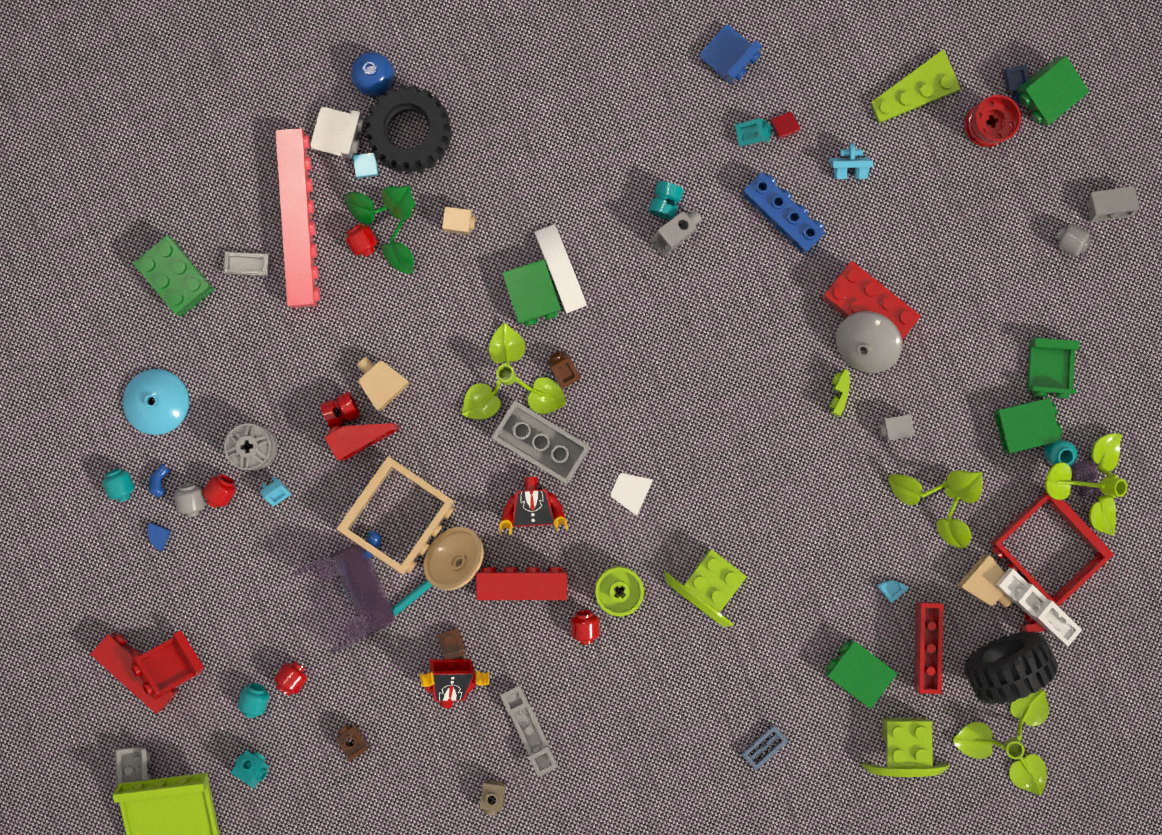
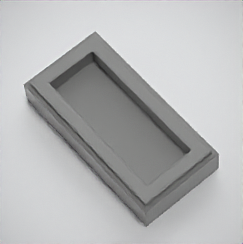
M225 251L223 273L268 277L270 255Z

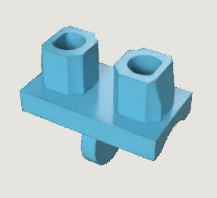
M849 143L848 149L840 150V156H848V158H830V165L833 167L835 179H847V168H855V178L867 179L869 167H873V160H870V157H855L863 156V149H855L854 143Z

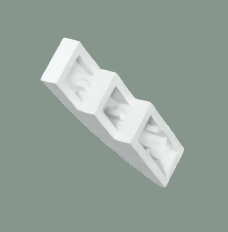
M1009 568L995 584L1024 612L1065 646L1068 647L1082 631L1053 601L1048 600L1032 584H1028L1014 569Z

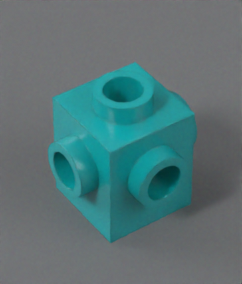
M246 750L244 754H241L236 759L235 767L231 774L254 789L259 782L265 779L268 773L267 769L270 766L264 762L266 758L257 751L251 754Z

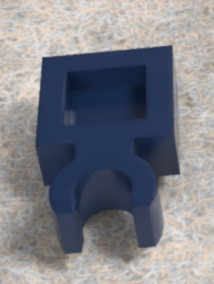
M1027 64L1003 70L1007 92L1013 90L1012 100L1017 105H1020V95L1016 89L1030 79Z

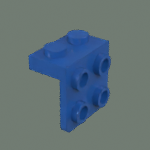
M725 25L700 53V59L731 85L735 80L740 81L747 72L746 67L750 63L755 64L762 54L759 52L762 45L756 40L752 44L749 43L730 25Z

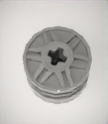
M244 423L236 426L228 433L224 444L226 458L233 466L242 470H261L268 467L274 461L278 450L275 435L268 428L256 424ZM253 444V448L250 451L245 450L246 445Z

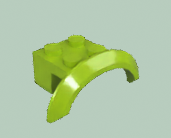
M710 548L696 565L697 568L684 585L664 571L665 582L721 626H734V623L720 614V612L747 578L746 575Z
M926 717L882 718V740L886 743V766L861 763V766L870 774L891 777L936 776L942 774L950 767L949 763H938L933 766L932 721Z

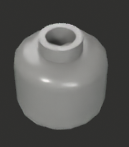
M1070 224L1067 229L1062 227L1056 238L1059 241V249L1074 257L1080 254L1084 255L1092 241L1087 230L1074 224Z
M195 483L183 484L174 493L177 512L186 514V517L199 515V511L205 507L202 488L196 486Z

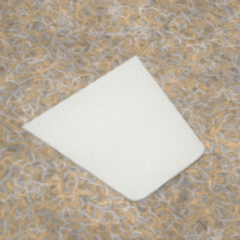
M621 473L613 487L611 497L637 516L653 480Z

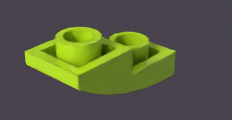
M846 369L840 373L837 372L831 382L834 384L832 390L839 393V396L835 395L829 405L832 408L830 414L836 417L842 415L849 394L850 376L849 371Z

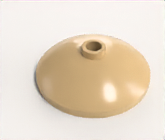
M464 527L451 528L441 533L431 543L424 558V573L427 580L434 587L445 591L455 590L467 584L476 575L483 560L484 549L479 536L472 530Z

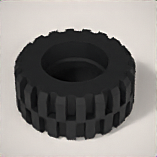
M405 85L398 86L399 90L393 91L391 88L386 91L387 95L384 97L379 95L376 98V105H371L369 108L370 115L366 116L365 121L367 125L365 134L368 144L377 159L395 172L400 173L404 171L406 174H413V171H418V173L425 172V168L429 166L433 168L438 159L442 160L445 156L444 151L449 148L451 128L447 112L436 96H432L430 91L426 89L419 90L418 86L413 85L410 88H406ZM413 111L422 114L429 124V134L425 141L412 149L396 147L388 135V128L392 120L404 112Z
M1024 631L1000 637V639L993 640L987 645L978 648V651L973 652L967 658L964 671L977 699L985 704L994 705L995 703L1014 702L1017 699H1023L1032 693L1040 691V688L1046 687L1049 681L1055 678L1058 665L1045 637L1034 631L1030 633Z

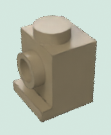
M484 779L479 809L484 810V814L497 815V812H502L506 782ZM494 796L496 798V802H489L488 797Z

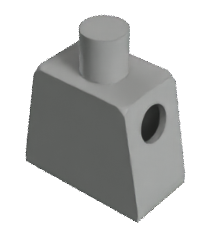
M695 210L688 215L683 211L658 229L650 241L660 254L665 257L692 236L697 229L696 225L702 221V218Z

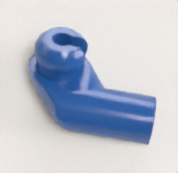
M161 464L149 477L148 491L157 498L163 496L165 490L161 486V480L170 472V469L164 464Z
M377 531L368 532L366 536L367 542L380 550L381 536L378 535ZM364 549L356 553L361 562L373 556Z

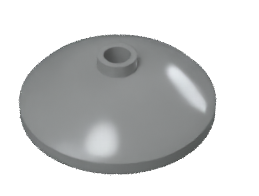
M860 311L849 315L841 323L836 334V345L841 357L853 368L866 373H879L892 367L898 360L902 351V338L897 327L887 317L872 311Z

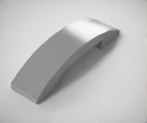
M521 686L501 694L500 697L514 722L537 776L539 777L558 768L549 743Z

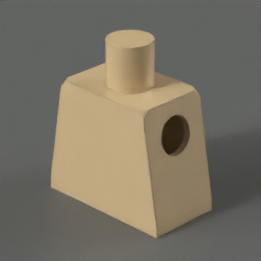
M365 357L357 364V367L364 373L358 382L377 411L385 408L411 384L382 360L374 365Z
M983 554L956 585L989 606H993L998 601L1006 608L1013 602L995 585L1004 572L990 555Z

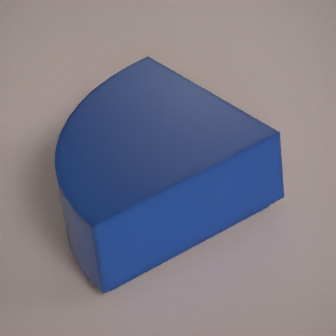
M149 523L148 538L156 549L163 551L171 530L154 523Z

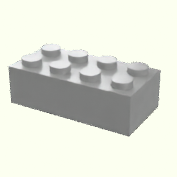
M515 400L491 437L567 485L590 449L589 445Z

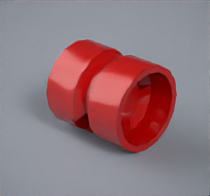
M349 391L338 395L336 401L330 399L320 404L323 416L330 428L344 425L345 420L351 422L361 417ZM336 407H339L342 413L341 416H338L335 410Z

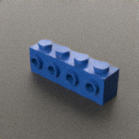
M761 172L745 188L741 195L805 255L825 234L823 225L816 219L812 220L807 215L808 211L802 205H796L791 200L792 196L788 191L779 189L775 185L776 180L771 175H765Z

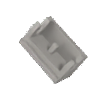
M1135 186L1091 192L1089 194L1090 200H1087L1090 223L1133 217L1140 209Z

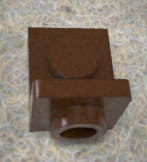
M566 351L556 352L546 361L562 389L581 379Z
M459 627L437 634L443 659H463L462 656L467 652Z

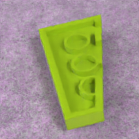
M944 49L870 103L878 124L958 92L961 89Z

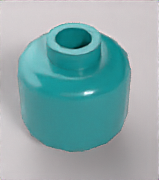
M1064 439L1045 446L1044 458L1051 466L1062 462L1071 467L1077 460L1078 455L1075 446Z
M117 468L104 474L105 478L102 480V486L108 499L123 502L131 498L130 494L135 490V485L128 471Z
M250 683L242 688L238 708L245 717L255 718L265 713L269 700L268 691L263 685L258 683Z

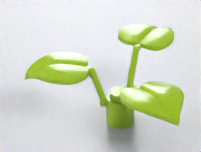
M503 323L494 333L489 345L491 359L498 364L504 363L496 371L498 380L496 381L495 389L492 392L491 387L484 383H478L470 387L465 395L461 413L463 416L475 420L488 419L494 416L501 407L500 399L495 396L500 385H511L514 382L531 391L528 395V404L534 412L539 414H548L564 407L566 399L560 386L550 378L541 377L536 379L532 388L516 377L514 369L510 366V361L516 362L522 358L526 349L525 342L520 334L506 323Z
M1116 433L1106 434L1098 438L1093 445L1091 454L1093 462L1098 464V470L1109 477H1105L1099 483L1071 481L1072 470L1070 466L1059 462L1050 468L1045 481L1047 494L1057 500H1063L1070 495V485L1099 488L1105 495L1099 496V502L1092 504L1089 512V521L1095 530L1112 536L1115 535L1116 505L1113 498H1116V496L1122 497L1127 492V482L1109 472L1117 466L1120 456L1122 434Z
M952 471L948 474L947 481L945 480L942 484L926 492H921V484L910 476L891 474L888 476V481L894 495L901 502L908 505H916L920 501V497H926L945 488L946 495L954 498L947 519L940 518L937 521V531L948 544L962 549L967 547L972 538L971 531L963 521L952 519V514L959 499L966 503H974L979 499L983 487L982 472Z
M1039 689L1040 691L1032 693L1028 697L1011 702L1010 712L1015 718L1020 720L1018 722L1017 736L1008 738L1004 744L991 740L993 732L988 725L982 722H971L965 725L953 738L954 744L962 753L976 759L989 757L993 751L991 744L1005 749L1010 758L1019 759L1013 762L1009 768V777L1013 784L1036 795H1041L1044 791L1047 770L1044 761L1038 755L1031 753L1024 758L1022 757L1025 749L1021 742L1023 722L1029 726H1038L1047 719L1049 706L1043 689Z

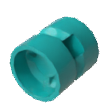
M657 181L654 190L656 198L651 199L648 212L672 220L677 215L678 206L676 204L681 202L684 189L673 183Z

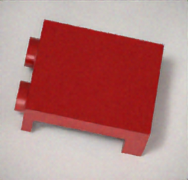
M182 630L173 634V637L148 652L140 656H134L131 662L132 665H130L136 677L140 676L142 679V687L148 696L151 695L154 700L198 676L204 669L203 664Z

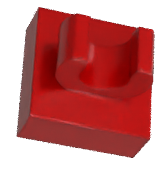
M1024 612L1027 623L1019 624L1021 632L1028 631L1030 633L1031 631L1040 632L1046 630Z

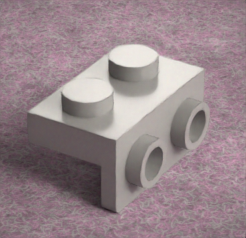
M135 746L114 749L116 786L118 783L151 780V774L147 773V765L150 764V753L146 751L145 747Z

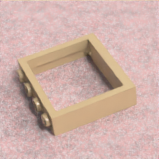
M388 456L336 530L404 576L406 572L410 574L417 563L414 560L419 554L421 556L424 555L430 546L427 543L430 537L438 535L442 529V526L439 524L444 517L448 519L455 509L452 507L454 501ZM392 469L444 503L402 565L350 531V528Z

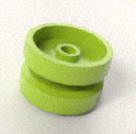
M614 566L600 574L596 581L595 595L597 603L603 611L612 616L622 617L630 615L639 608L643 601L644 587L635 571L624 566ZM622 587L623 593L620 595L616 594L615 588Z

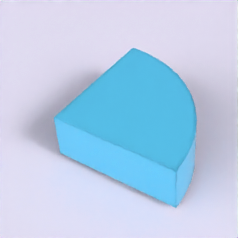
M892 580L883 581L876 585L890 603L894 602L908 590L904 584Z

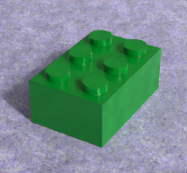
M168 235L133 263L174 314L180 317L215 290L179 244Z

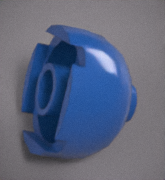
M366 52L357 57L352 64L351 78L353 85L361 94L378 97L379 95L386 94V91L392 88L395 71L392 63L386 56L378 52Z

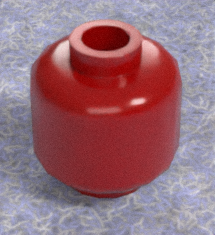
M360 223L346 232L345 242L355 256L362 254L364 257H367L375 252L374 246L377 245L378 239L368 225Z
M224 474L212 476L203 489L206 503L213 508L227 506L236 492L233 479Z
M591 610L577 611L571 618V635L574 640L580 641V644L587 645L593 643V640L599 637V618Z
M295 661L293 664L284 663L274 677L275 687L288 696L298 694L308 679L307 675L303 672L305 667Z

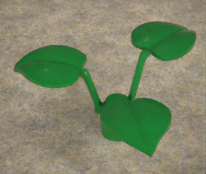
M388 186L384 188L381 196L385 206L379 209H373L372 200L365 194L359 192L347 193L345 201L353 217L361 223H372L374 221V214L390 209V213L394 218L400 219L390 238V244L386 243L382 247L383 255L394 269L402 273L412 274L414 272V259L411 251L404 244L395 242L403 222L411 217L412 209L415 207L410 186Z

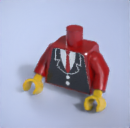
M538 476L524 477L525 491H516V494L509 497L503 508L502 520L499 524V534H501L502 529L508 528L509 535L512 534V527L554 525L556 532H559L558 526L565 525L566 530H568L562 504L554 493L548 492L547 489L538 490Z
M429 659L430 673H419L421 686L425 688L427 693L433 694L434 701L440 702V706L447 709L453 706V701L465 700L467 694L476 685L485 686L489 684V672L482 673L476 671L474 673L471 659Z

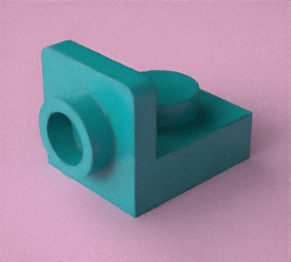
M758 118L735 125L740 147L759 142H770L772 131L770 124L766 120Z

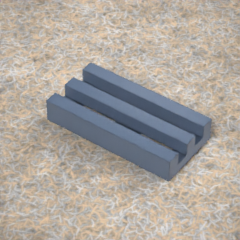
M772 724L745 748L741 755L757 771L789 741ZM772 732H775V734L767 742H765L757 751H755L750 757L748 756V754L752 750H754L762 741H764ZM779 737L781 738V741L777 745H775L768 753H766L758 762L754 763V759H756Z

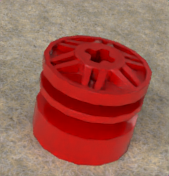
M992 95L974 105L967 112L964 120V130L967 137L975 145L993 147L1013 137L1018 131L1021 124V112L1018 105L1011 98L1004 95ZM986 121L991 122L992 126L987 125Z

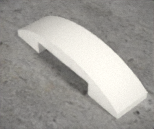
M555 224L534 232L566 314L587 306Z

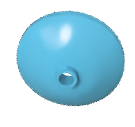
M161 369L146 370L136 375L128 383L123 395V410L127 420L134 428L146 434L162 435L173 431L184 421L189 409V394L184 383L175 374ZM151 397L155 399L154 405L149 404Z

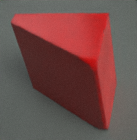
M791 111L770 119L778 140L800 131V127Z

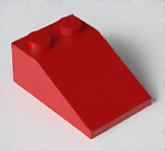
M395 423L353 426L337 425L328 430L329 435L324 438L337 461H346L401 429V427Z

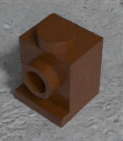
M348 724L338 731L339 736L335 739L348 757L349 762L371 746L357 724L352 727ZM348 738H352L354 740L353 746H350L347 743Z

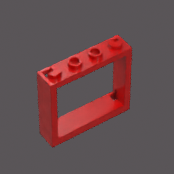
M1046 490L989 542L994 547L992 549L993 553L998 558H1004L1009 563L1007 565L1008 569H1014L1028 584H1032L1058 607L1114 555L1064 500L1051 498ZM1046 501L1096 554L1052 597L1001 544Z

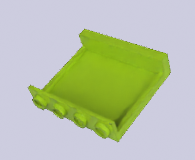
M207 773L118 783L113 799L114 803L119 802L126 835H220Z

